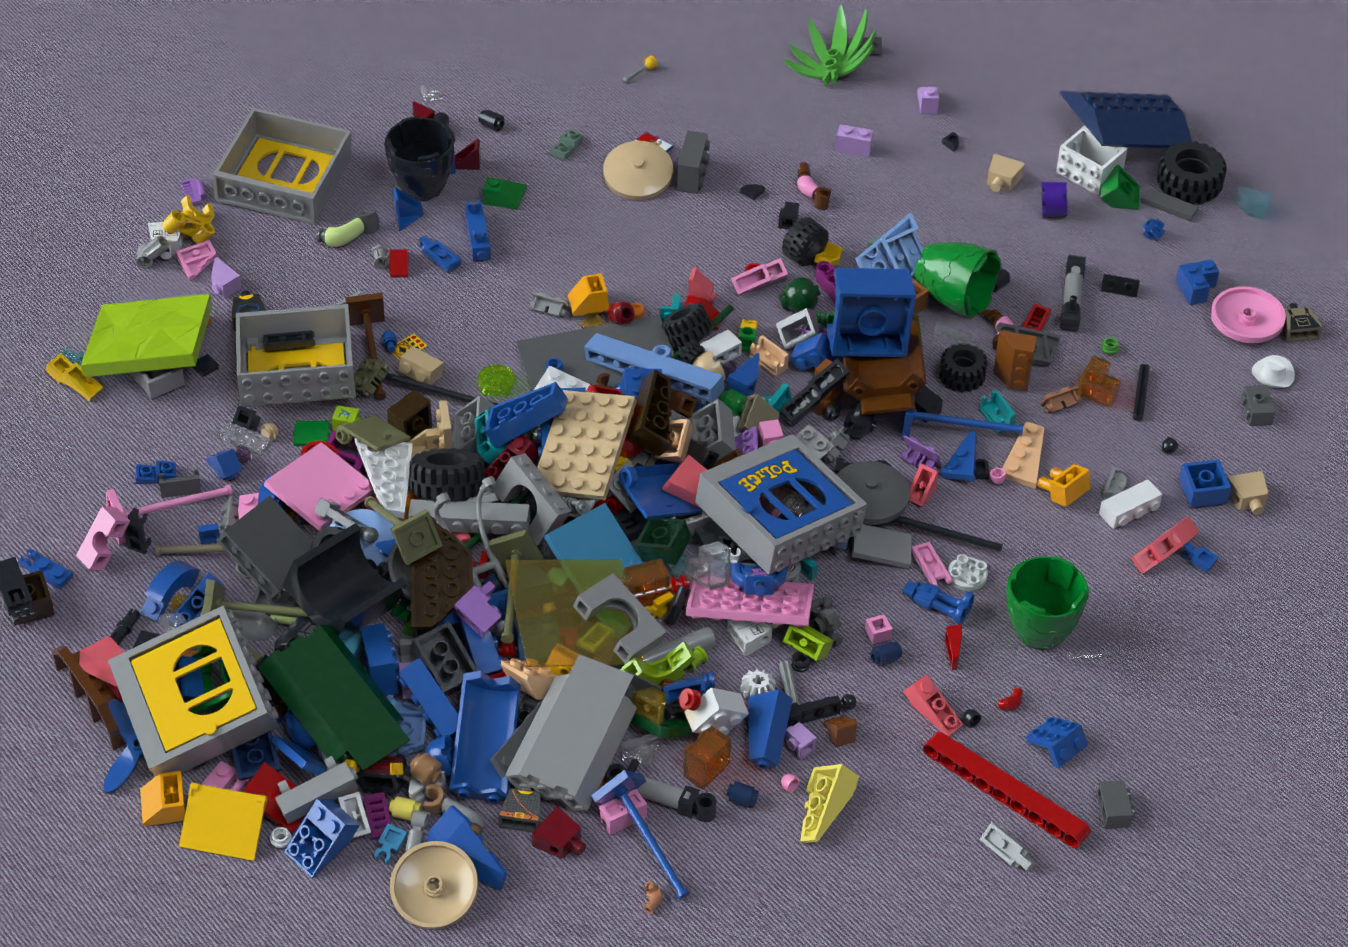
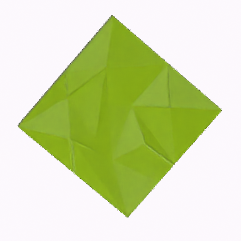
M210 294L102 305L81 363L84 377L196 366L213 307Z

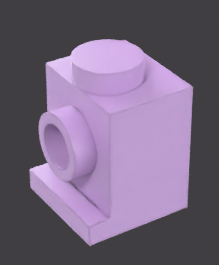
M800 722L786 729L787 746L797 753L798 760H802L815 750L816 736Z

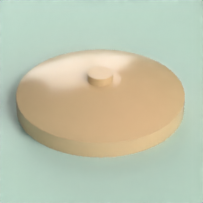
M631 141L617 146L608 154L603 166L604 179L609 189L622 198L647 200L660 195L668 188L673 178V163L669 154L660 146L646 141Z
M442 841L425 842L409 849L396 863L390 879L391 898L400 915L412 925L430 930L446 928L463 919L473 907L479 887L477 871L469 856L457 846Z

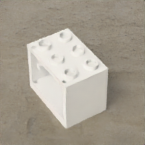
M1083 126L1060 146L1056 172L1099 196L1101 194V185L1114 167L1120 165L1124 169L1127 148L1101 146L1088 128Z

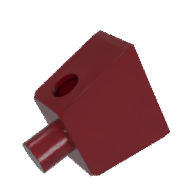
M556 807L532 833L533 847L560 859L565 858L570 851L581 855L586 849V844L580 841V825L559 807Z

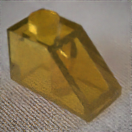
M654 687L634 691L632 703L637 707L635 712L659 725L663 724L666 693Z

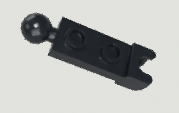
M846 694L841 700L836 695L812 702H805L801 705H798L797 702L792 703L787 728L796 725L798 722L802 724L840 714V708L852 710L855 708L857 700L854 695Z

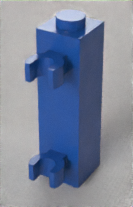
M477 199V204H471V201L468 200L467 205H465V220L473 262L491 260V248L483 205L480 199Z

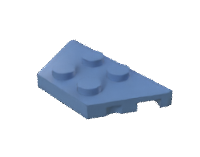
M387 695V698L391 700L394 699V696ZM397 701L396 710L404 719L399 726L409 737L410 741L388 756H396L397 754L407 756L424 750L427 721L422 712L425 710L420 707H414L406 701L403 703Z

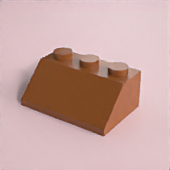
M1000 330L993 372L1009 389L1027 392L1037 337Z

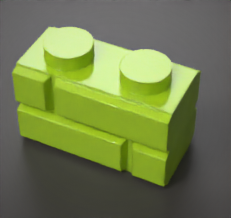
M790 624L783 642L790 646L793 645L795 649L816 661L828 656L834 641L810 626L796 627L793 624Z

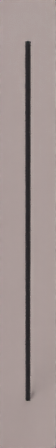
M387 373L384 380L467 403L477 398L391 373ZM784 484L776 488L785 492L802 496L794 487H792L789 484ZM807 490L812 496H817L813 491ZM899 516L892 521L1000 552L1003 544L904 516Z

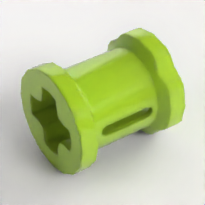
M699 646L693 649L696 659L685 668L688 672H694L698 665L708 661L707 653Z

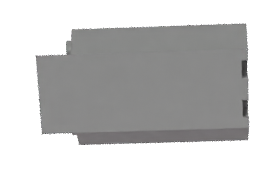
M579 654L570 674L555 676L505 777L517 789L532 787L545 800L560 798L573 811L588 810L593 800L591 795L598 790L637 709L631 700L625 696L634 675Z

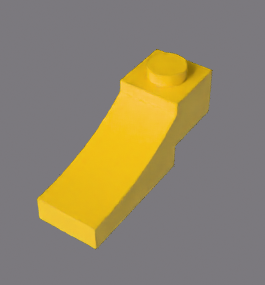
M62 353L47 364L45 371L58 383L62 382L68 385L88 401H91L103 390V386L93 377H84L82 368L77 362L71 363Z

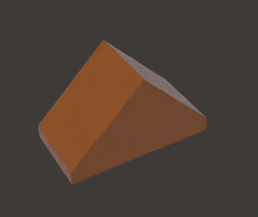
M839 716L824 721V725L835 747L855 742L857 728L855 719Z

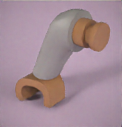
M429 784L424 789L425 794L434 802L424 801V811L431 814L440 812L444 814L450 806L454 805L471 821L472 825L470 827L476 835L483 833L484 822L476 811L448 797L444 799L443 789L439 785Z

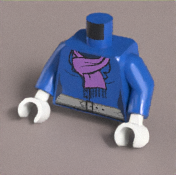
M737 548L736 555H733L731 549H729L727 559L732 563L730 564L732 581L741 587L745 594L757 596L772 595L775 589L785 583L787 567L768 575L757 563H738L741 553L740 549Z

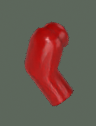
M1020 688L1013 689L1012 696L998 701V707L1001 710L1007 711L1017 709L1021 703L1023 690Z

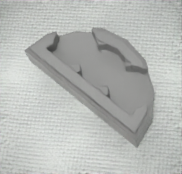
M1112 467L1102 497L1110 498L1125 491L1127 478L1121 473L1119 468Z

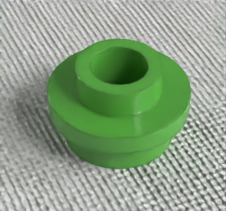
M1108 337L1101 343L1102 351L1107 354H1115L1119 351L1120 345L1115 338Z

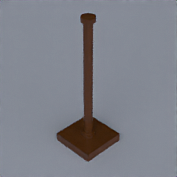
M374 293L345 297L349 309L350 326L364 324L370 359L378 360L371 323L385 321L383 294ZM376 381L379 386L375 390V399L384 400L386 393L383 391L382 382Z

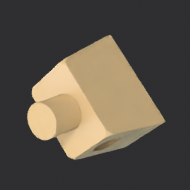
M994 154L988 171L987 184L990 185L991 190L994 192H999L1000 189L1011 191L1023 178L1025 163Z
M1257 471L1227 476L1231 486L1229 497L1236 507L1241 511L1251 509L1254 515L1261 514L1264 511L1263 507L1266 506L1268 490L1263 472Z

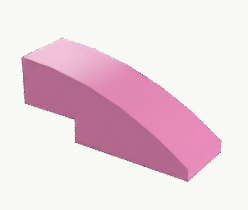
M781 258L766 265H759L734 276L731 280L737 294L740 295L788 277V273Z

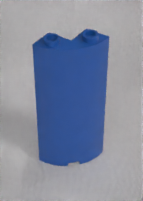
M481 670L463 674L449 788L457 793V796L460 798L487 800L489 803L497 804L505 800L509 793L510 781L505 776L500 777L490 759L516 730L521 684L511 676L491 679Z

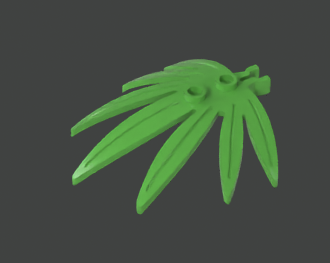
M840 5L831 49L828 51L813 21L808 19L812 43L822 65L790 43L789 47L794 55L806 66L783 58L784 63L803 76L822 79L825 86H828L831 79L833 84L837 85V78L839 76L847 75L860 67L874 49L872 42L876 36V30L873 31L867 42L857 52L866 31L868 21L867 9L863 14L848 50L847 22L843 7Z

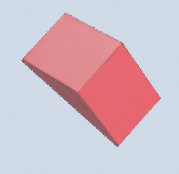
M921 463L910 486L909 501L923 507L937 490L939 471Z

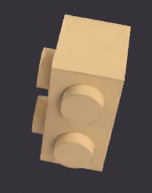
M413 346L400 356L398 371L416 381L432 385L442 377L444 362Z

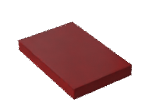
M264 762L242 792L267 796L264 815L279 827L286 828L292 834L304 816L288 824L275 798L282 795L278 783L286 780L290 790L297 786Z

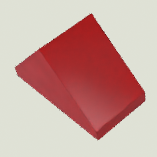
M389 249L390 278L408 277L409 250Z

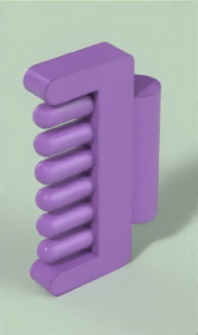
M196 178L181 181L184 195L191 197L192 205L202 204V199L207 197L203 182L201 180L196 182Z

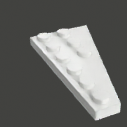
M355 438V444L379 504L397 518L404 519L409 480V463L413 443L403 442L376 451Z

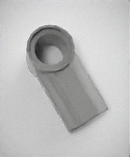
M162 235L157 236L148 244L140 245L137 249V265L141 268L151 267L153 260L169 249V243Z

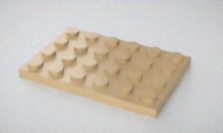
M563 390L568 397L566 409L561 414L554 416L537 469L559 496L606 500L637 400L635 396Z

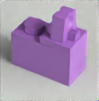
M490 581L482 588L473 586L454 605L453 610L482 639L501 620L499 609L494 605L490 606L488 604L491 600L489 595L495 590V585Z

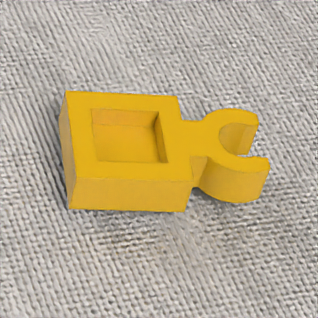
M668 592L653 600L652 606H646L645 608L649 610L654 618L660 619L667 614L671 606L670 600H673L674 596Z

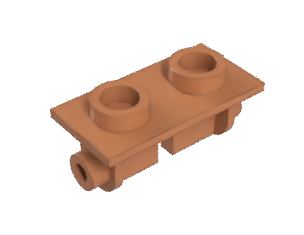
M1070 386L1065 387L1056 394L1054 392L1048 393L1044 396L1040 406L1045 404V411L1047 413H1054L1064 408L1061 402L1064 403L1066 408L1078 404L1081 401L1080 395L1075 393L1078 386L1073 388Z

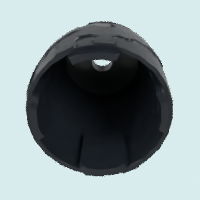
M413 116L402 119L386 135L384 147L389 168L400 189L416 200L428 201L433 196L439 195L450 176L453 166L455 137L448 125L431 118Z

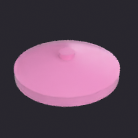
M1253 287L1227 289L1214 299L1211 308V318L1216 328L1227 337L1245 343H1262L1275 338L1282 331L1286 319L1284 307L1277 298L1264 290Z

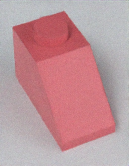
M693 267L689 278L688 295L704 298L710 303H715L716 292H714V284L702 272Z

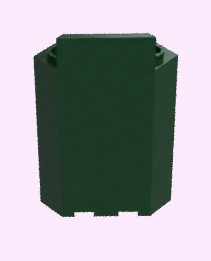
M330 625L315 627L309 636L304 637L302 635L289 643L290 646L286 650L280 652L278 649L258 666V669L327 757L332 756L336 764L344 763L345 759H352L353 757L361 769L366 770L410 741L409 737L399 726L404 721L403 717Z

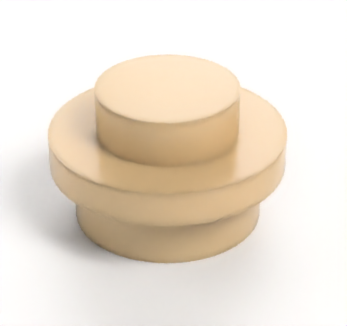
M273 423L261 425V436L269 442L275 440L278 436L276 425Z

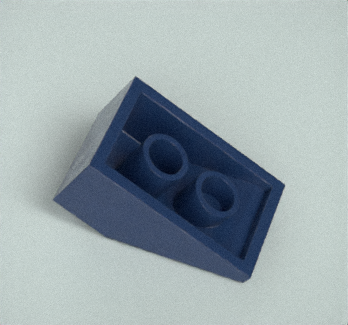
M271 731L231 749L239 781L253 778L264 762L277 772L281 771L276 747L271 742L273 738Z

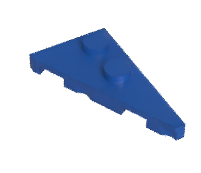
M971 430L941 470L942 478L975 481L974 470H976L975 462L977 458L976 431Z

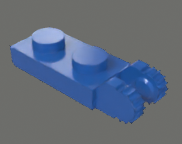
M29 549L26 554L31 560L35 561L33 564L25 557H21L18 560L21 567L30 571V573L43 570L46 582L59 590L73 578V572L43 555L41 556L32 549Z

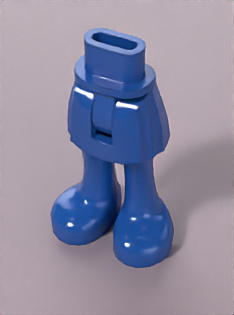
M908 581L902 592L910 596L911 600L925 610L931 611L934 608L950 616L957 624L964 623L975 598V594L972 592H967L963 598H955L941 591L938 586L919 581L916 583Z

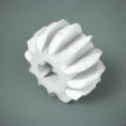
M756 668L754 672L748 670L747 675H743L740 689L743 692L744 698H749V696L774 691L776 682L773 679L772 673L766 674L765 669L760 672Z

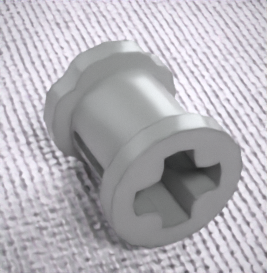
M384 245L373 247L371 252L375 258L374 266L381 269L388 267L390 260L387 257V247Z

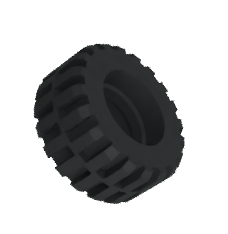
M1197 141L1178 142L1174 146L1168 147L1162 153L1157 173V182L1160 189L1167 195L1190 204H1203L1205 201L1213 200L1222 191L1227 171L1226 161L1220 152H1217L1214 147H1209L1208 144H1200Z
M440 448L422 451L420 454L417 453L409 463L410 490L418 498L435 502L437 501L436 497L447 492L450 501L454 502L474 498L480 491L479 489L483 484L482 480L485 479L484 460L478 453L467 451L466 449Z

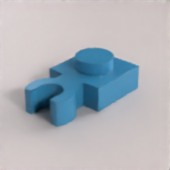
M387 824L378 840V845L382 847L375 851V860H378L381 855H386L384 862L388 865L392 859L391 852H399L408 836L407 832Z

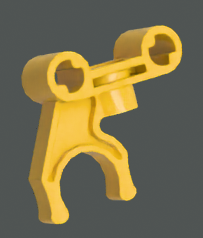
M186 195L181 200L183 212L173 210L162 222V228L169 234H174L178 231L191 236L197 244L208 241L215 233V229L211 225L215 216L213 206L208 203L202 209L204 213H201L192 205L191 197Z

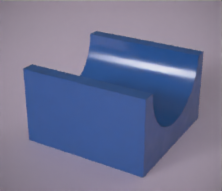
M835 268V315L833 324H827V334L832 356L907 357L916 298L910 269Z

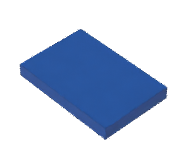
M277 735L273 736L271 742L302 769L315 775L328 771L327 766L306 748Z

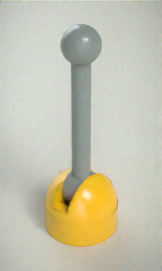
M652 55L648 56L644 60V66L631 75L625 76L623 81L628 83L631 78L644 69L653 70L658 67L656 58Z

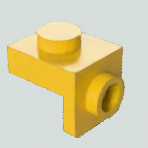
M827 242L824 252L817 254L814 262L827 261L836 266L840 262L843 248L834 243Z

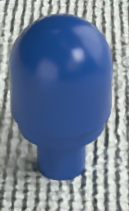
M388 330L382 334V343L390 353L395 351L397 337L393 331Z

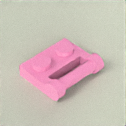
M220 761L201 785L227 789L236 779V783L230 790L240 791L252 778L239 781L236 768Z

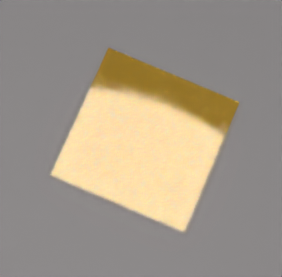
M621 559L505 560L527 667L574 666L579 654L606 665H625L613 650L621 638L633 631V624L629 617L619 610L605 609L586 621L573 607L578 595L612 573L627 588ZM643 655L638 657V659L644 661Z

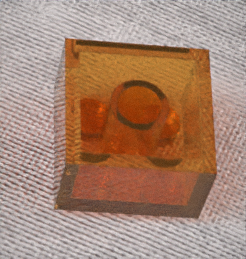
M712 725L706 731H702L697 740L692 744H688L684 750L683 777L704 790L730 764L731 738Z

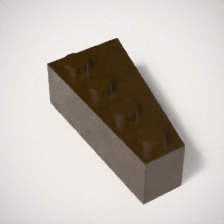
M654 369L642 380L628 439L660 457L672 447V440H670L672 425H670L669 419L672 415V410L669 407V401L671 400V378Z

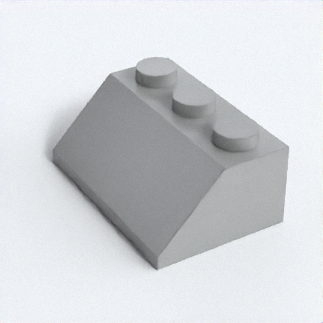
M478 396L454 413L452 448L466 449L467 451L478 453L474 419L489 407L495 406L482 396Z
M716 399L694 412L691 418L688 417L693 426L691 437L720 454L717 460L736 450L732 410L721 400Z

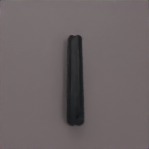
M1141 364L1139 368L1133 419L1135 421H1142L1144 416L1150 371L1148 364Z

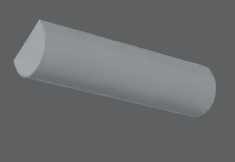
M707 626L657 645L638 657V659L644 662L660 660L682 642L687 643L692 652L696 646L707 650L716 646L715 636L711 628Z

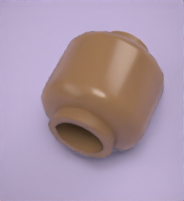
M429 753L418 754L410 764L411 775L424 785H428L431 782L436 783L442 776V772H440L442 768L441 762Z

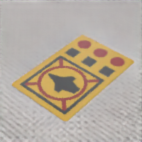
M414 333L397 342L395 351L392 354L400 361V356L413 346L421 350L427 347V345Z

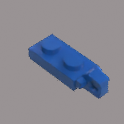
M426 236L419 239V246L422 248V252L447 273L461 265L460 258L438 240L432 242Z

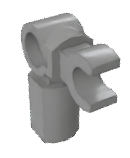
M417 810L413 812L411 819L413 829L409 831L406 851L423 843L425 834L423 829L429 827L430 812Z

